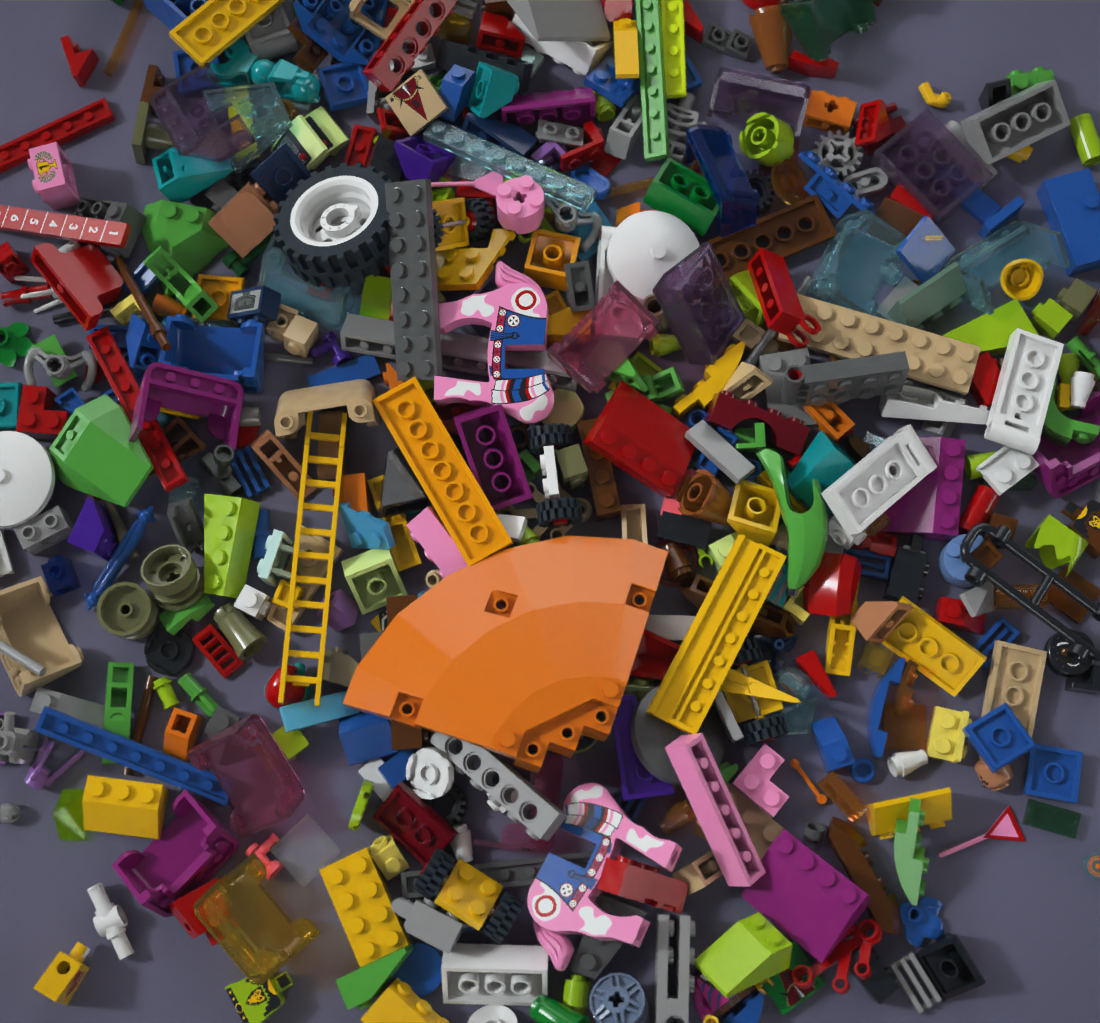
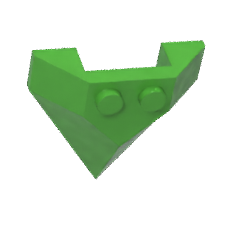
M160 200L145 207L143 215L147 218L141 230L149 252L151 253L161 246L193 278L213 261V257L222 249H227L230 245L208 224L209 220L217 214L208 208ZM160 280L164 293L172 298L175 294Z

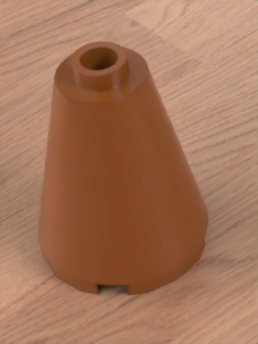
M772 5L756 9L754 16L751 13L749 14V23L765 69L771 71V74L783 73L784 69L789 66L795 17L794 8L787 5L788 10L781 9V5Z
M699 469L695 471L697 474L693 477L687 476L677 493L676 501L680 505V508L677 507L678 510L687 517L732 527L727 522L732 500L730 492L707 470Z

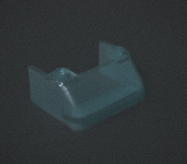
M1019 220L1009 223L949 259L944 264V268L956 261L959 264L967 291L963 298L969 306L991 315L994 313L990 301L992 295L989 290L1000 284L1001 272L1008 263L1026 258L1036 261L1043 270L1050 264L1067 269L1070 267V263L1060 232Z
M273 234L262 256L258 286L264 285L281 293V304L298 310L302 317L318 323L319 326L329 330L341 329L347 314L351 313L364 286V282L360 284L358 281L351 282L350 287L346 288L338 284L335 285L334 289H327L326 286H313L311 281L304 282L299 276L283 270L287 259L275 239V234Z

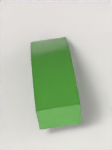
M675 367L668 368L652 376L649 374L643 376L642 379L648 387L646 392L635 389L654 403L665 401L686 392L679 371ZM616 389L605 393L607 402Z

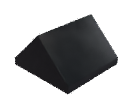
M379 135L371 149L365 168L367 169L369 165L374 166L378 173L383 171L392 182H402L405 174L394 148L395 142Z
M946 933L915 953V956L943 1001L986 983L956 934Z

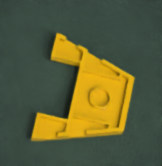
M493 229L488 248H453L435 252L438 291L479 290L495 268L494 262L506 252L505 246L509 241L514 240L516 236L515 231L510 229L509 231L506 229Z

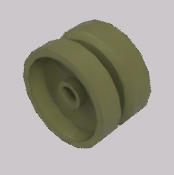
M127 581L115 583L107 588L100 596L96 608L97 618L105 630L121 639L130 641L140 640L150 635L157 627L160 619L158 616L161 615L160 606L154 599V596L138 584Z

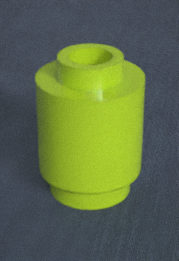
M571 974L570 978H565L562 1004L581 1014H585L586 1008L589 1007L591 981L586 980V975Z

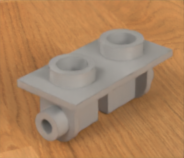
M539 119L535 138L538 139V144H545L547 141L561 143L565 148L574 150L583 146L584 130L580 127Z

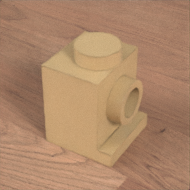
M280 303L277 321L269 322L266 327L270 335L269 337L274 341L282 343L283 334L296 314L301 316L300 312Z

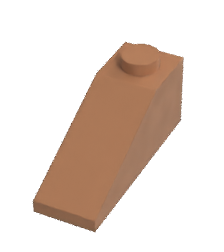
M267 429L251 442L249 446L299 501L302 467ZM306 487L305 498L317 487Z

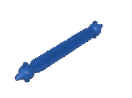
M150 505L141 511L137 510L136 514L139 519L132 523L95 582L93 592L85 593L86 610L89 611L97 606L100 596L112 585L146 531V524L155 522L156 518L153 517L154 506Z

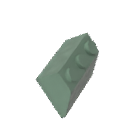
M955 261L898 300L890 309L888 315L896 323L922 330L924 328L922 324L928 320L931 323L936 321L943 315L942 310L947 307L950 310L962 302L961 297L967 292L959 264Z

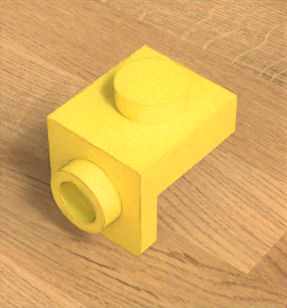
M132 294L123 301L118 302L110 310L121 325H128L132 314H142Z
M390 834L377 838L369 846L372 858L387 881L409 868L407 860Z

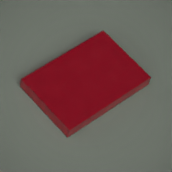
M402 781L397 784L372 816L381 827L424 866L430 860L437 847L444 851L458 834L452 826Z

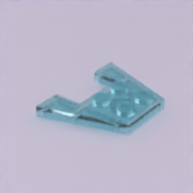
M274 82L202 91L212 114L234 106L248 142L227 151L237 174L293 126Z

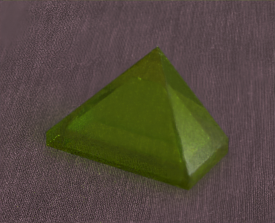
M63 789L53 812L60 840H87L82 807L85 789Z

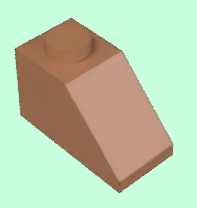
M865 601V603L857 608L856 613L850 620L866 641L882 643L913 607L911 604L897 601Z

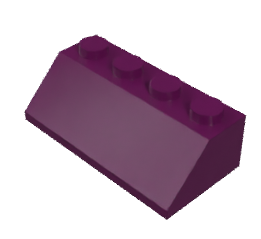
M584 87L566 91L553 90L548 93L532 92L528 95H514L510 103L500 108L501 120L507 123V118L516 119V122L520 125H528L539 119L550 122L564 121L565 125L582 126L583 123L590 120L594 123L595 96L592 88Z
M502 404L487 406L454 416L453 418L472 474L492 508L497 510L533 498Z

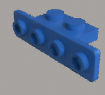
M806 150L800 152L798 156L816 171V174L803 189L811 196L817 194L821 204L834 216L840 219L852 204L869 218L876 213L873 209L874 204L866 197L860 198L855 193V187L849 182L845 181L843 183L837 178L839 174L833 168L822 165L819 162L821 159L816 153L811 150L809 152Z

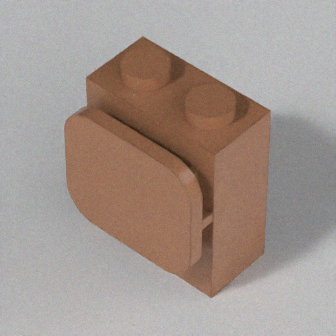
M250 181L208 223L242 258L273 231V226L276 225L273 220L274 214L280 213L277 207L278 204L274 200L270 203L264 196L266 192L257 183L253 185Z

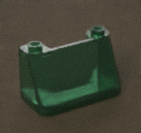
M781 0L778 3L780 14L805 53L816 62L827 59L828 55L832 52L829 44L847 32L855 31V34L864 33L869 30L868 27L877 22L873 0Z

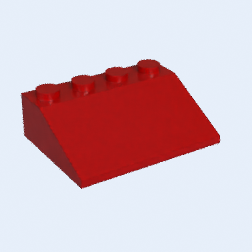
M624 381L619 383L583 441L585 445L661 497L673 495L686 472L695 446L684 437L686 431L690 429L688 426Z

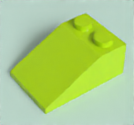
M757 912L735 923L695 959L694 965L725 998H728L788 969L793 944L764 916Z

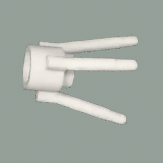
M14 277L18 281L46 282L43 277ZM52 288L21 294L20 296L21 299L52 295L54 299L58 298L34 309V313H39L63 303Z

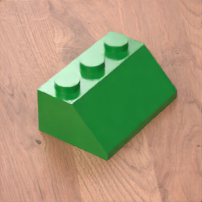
M669 157L655 176L642 202L653 209L679 218L693 232L704 236L729 191Z

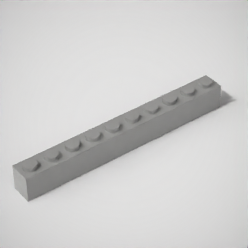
M347 314L340 332L341 350L396 360L394 321ZM451 331L447 334H440L442 368L489 376V338ZM547 348L546 351H505V369H544L552 388L576 392L581 371V354Z

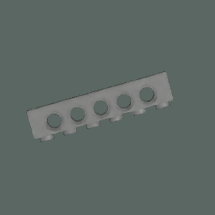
M437 732L430 738L429 741L436 748H439L448 755L453 762V768L462 775L466 773L472 778L469 782L478 790L482 791L484 789L489 793L488 799L498 807L502 805L507 809L508 813L506 815L517 824L520 822L527 827L526 833L533 839L549 841L568 816L495 752ZM462 742V751L457 754L456 747L458 743ZM480 757L481 765L475 770L474 762ZM498 773L499 783L493 786L492 779ZM514 790H517L518 799L512 803L511 794ZM536 806L537 815L534 819H531L529 816L530 809Z

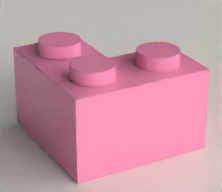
M764 743L731 785L772 818L784 805L789 796L769 780L785 759Z

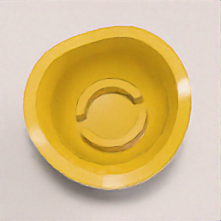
M1026 258L1014 260L1008 263L1001 272V287L1012 299L1017 298L1018 301L1029 300L1038 293L1043 282L1044 272L1042 267L1034 260Z

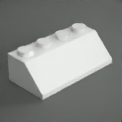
M516 13L512 20V24L525 36L524 43L533 46L534 50L538 53L548 54L553 57L556 63L566 64L573 68L572 71L582 76L588 75L599 65L613 43L610 40L536 41Z
M456 943L451 953L443 952L441 965L443 1003L531 1006L540 994L548 996L549 954L543 946Z

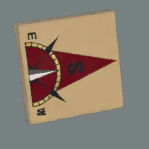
M422 69L418 70L385 97L410 136L418 134L449 109Z

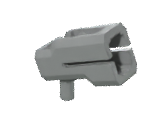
M5 712L3 730H0V761L30 766L35 760L36 750L23 748V745L37 748L39 734L33 730L15 728V712Z

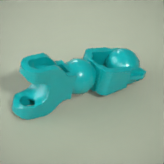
M240 39L224 50L226 56L230 58L228 62L223 64L211 63L205 72L211 83L229 90L242 85L253 86L255 84L261 89L271 88L276 97L282 100L318 103L321 99L319 96L320 83L315 75L283 59H280L276 64L268 59L259 60L257 55L250 52L246 42Z

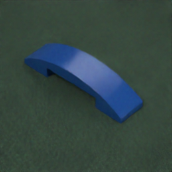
M900 657L884 672L870 701L867 717V736L872 757L875 759L882 758L888 732L878 730L889 684L896 686L900 683L905 658Z

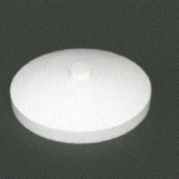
M651 210L633 214L619 224L611 236L607 247V265L615 284L630 298L643 303V300L648 295L659 294L664 297L666 304L683 297L693 287L701 271L702 254L695 234L682 220L669 213Z
M1 431L0 528H13L35 518L46 507L55 486V468L48 451L38 441L20 432Z

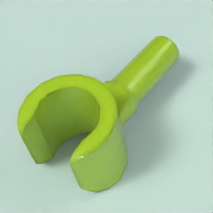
M696 547L699 555L697 560L698 566L702 569L704 568L701 563L703 557H707L712 566V556L706 554L705 550Z

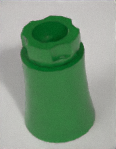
M540 994L530 1007L529 1016L536 1020V1023H590L588 1016L566 1007L545 994Z

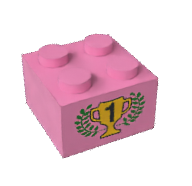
M57 142L29 149L30 159H28V165L35 177L32 180L33 188L37 194L40 193L43 202L48 203L53 210L77 205L80 199L72 162Z

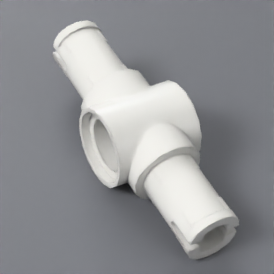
M102 882L87 889L97 910L94 912L96 916L93 917V922L99 935L102 938L106 937L107 940H111L120 960L133 954L134 950L125 933L127 930L125 926L128 925V920L122 907L118 904L115 905L114 902H110Z

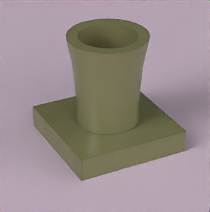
M140 101L132 139L136 164L146 165L149 148L166 151L171 147L187 145L188 125L153 122L150 103Z

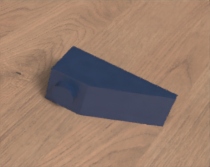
M470 112L466 115L461 129L465 134L516 170L531 157L538 142L537 138L520 126L488 117L480 118Z

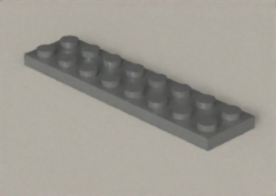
M431 179L385 183L386 211L389 215L388 219L391 221L389 222L390 226L387 227L390 238L389 258L397 381H406L413 377H416L417 380H434V376L443 377Z

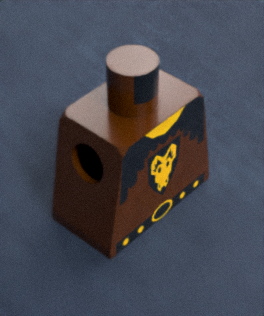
M1090 499L1080 508L1072 501H1068L1061 510V513L1072 520L1068 528L1089 543L1084 551L1093 559H1096L1100 556V503Z

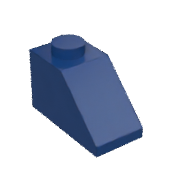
M456 64L452 66L443 78L439 90L440 96L449 109L439 117L451 122L457 119L467 106L475 78V71Z
M834 716L809 724L826 772L855 763L847 739Z

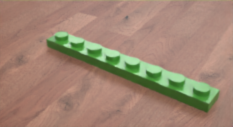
M636 0L644 159L647 162L670 157L660 0Z

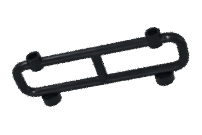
M988 523L975 524L968 531L960 546V555L969 566L964 576L965 580L976 587H982L986 580H988L1072 643L1066 652V655L1072 661L1085 664L1088 657L1100 660L1099 650L1095 649L1039 607L1052 584L1090 611L1092 617L1099 622L1100 601L1098 604L1093 602L1010 539L1012 531L1008 527L999 525L996 529ZM980 533L989 535L994 544L1005 547L1044 577L1031 599L1027 598L972 556L970 552L971 546Z

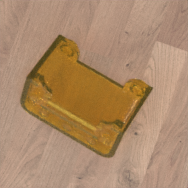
M254 853L206 891L194 904V911L197 918L252 983L261 985L321 932L312 921L305 917H300L294 922L290 920L260 884L266 877V868Z

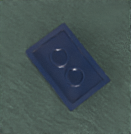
M282 143L249 175L263 188L267 196L279 205L280 201L287 199L285 194L289 189L294 190L298 187L297 182L301 179L305 181L310 178L311 172L286 143Z

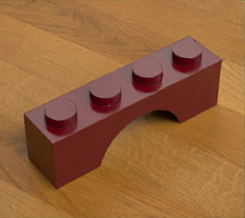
M723 390L722 393L714 394L704 420L705 422L729 430L733 429L737 423L744 419L756 420L764 423L770 435L772 448H777L779 451L792 456L800 455L810 429L803 425V420L795 417L786 419L781 417L782 413L772 408H768L767 411L758 408L759 403L745 399V402L736 399V394Z

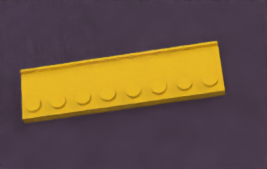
M738 534L646 713L688 734L698 733L787 558L786 555L761 543L757 544L745 538L746 536Z

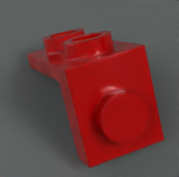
M592 120L583 123L584 139L587 144L560 156L563 172L576 169L581 164L597 160L604 155L603 132L600 127L596 128Z

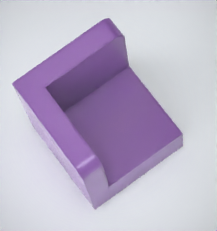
M341 589L330 593L328 625L336 632L354 625L360 609L358 604ZM319 609L317 612V616L320 617L322 620L323 610Z

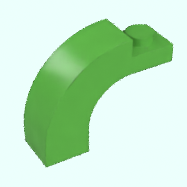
M161 246L143 261L144 265L178 297L183 305L201 323L219 307L198 282Z
M1055 379L1041 435L1065 447L1071 439L1082 444L1093 443L1099 435L1100 426L1069 419L1058 410L1054 401L1057 379Z

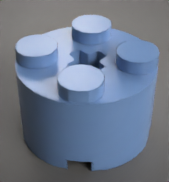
M966 534L959 535L947 543L941 550L937 560L938 571L943 580L961 589L973 587L964 578L969 566L962 562L960 555V546ZM977 536L976 540L971 546L970 552L976 549L985 540L982 536Z

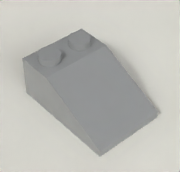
M808 348L760 355L757 362V368L773 379V383L762 390L766 411L768 408L778 410L782 413L781 417L790 419V417L803 420V425L807 427L818 424L803 409V406H800L799 401L795 405H786L781 401L780 394L785 370L788 366L811 364Z

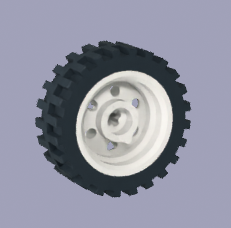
M340 163V167L333 168L330 165L325 167V171L320 173L314 171L310 173L311 177L307 180L301 179L298 181V187L294 190L289 189L285 194L287 199L280 201L277 206L280 213H275L273 219L276 224L273 226L275 239L294 273L299 275L304 282L310 280L312 285L320 287L323 283L327 289H334L335 285L338 284L346 288L350 287L351 282L358 281L359 284L366 282V277L371 274L375 277L380 274L379 269L384 265L390 266V238L387 226H390L389 222L391 221L388 219L389 215L386 211L385 183L393 182L388 179L383 171L378 173L376 167L369 165L366 169L363 163H355L354 166H349L348 163Z

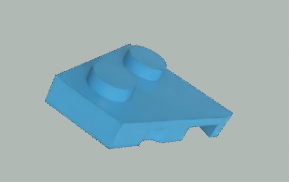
M343 502L339 505L352 548L391 549L396 545L388 522L375 518L364 510L359 513L351 509V504L348 502Z

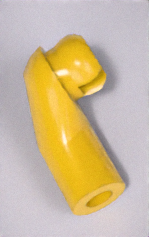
M924 82L918 87L926 104L942 109L947 107L948 103L952 100L948 92L934 93L929 82Z

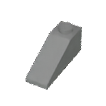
M635 94L628 101L610 127L604 152L625 160L633 149L643 129L640 95Z
M37 687L29 711L41 714L44 707L48 706L104 728L105 705Z

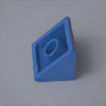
M359 712L358 714L339 719V736L349 766L399 753L396 750H392L391 720L365 712Z

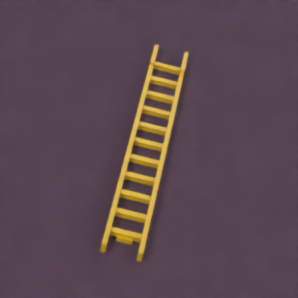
M308 411L278 704H284L286 682H291L293 686L304 687L316 684L314 707H320L347 413H342L341 433L338 435L311 432L313 411ZM310 440L339 442L338 458L310 456ZM308 463L336 465V482L307 479ZM306 487L335 489L334 505L304 503ZM303 510L333 513L331 530L303 528ZM301 535L330 537L329 553L299 551ZM298 558L328 561L327 578L298 576ZM296 583L326 585L324 602L294 600ZM293 607L323 610L322 627L292 625ZM291 632L321 634L320 651L289 650ZM288 657L319 659L317 677L287 675Z

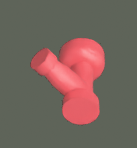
M274 833L261 845L255 842L245 852L248 857L252 856L264 868L263 875L267 880L273 879L283 868V864L280 861H271L266 856L273 845L280 840Z

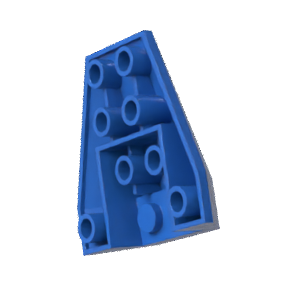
M352 0L294 1L295 12L301 29L306 35L339 61L368 65L380 47L381 38L350 18V8L348 7ZM367 0L361 8V13L383 27L388 0Z

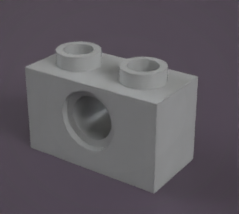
M56 506L13 529L23 550L35 555L68 538L74 524L68 512L60 506Z

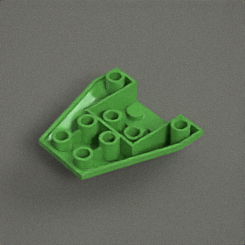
M106 394L77 407L49 448L55 468V476L67 487L126 508L154 466L138 436L134 442L129 441L131 422L124 409Z

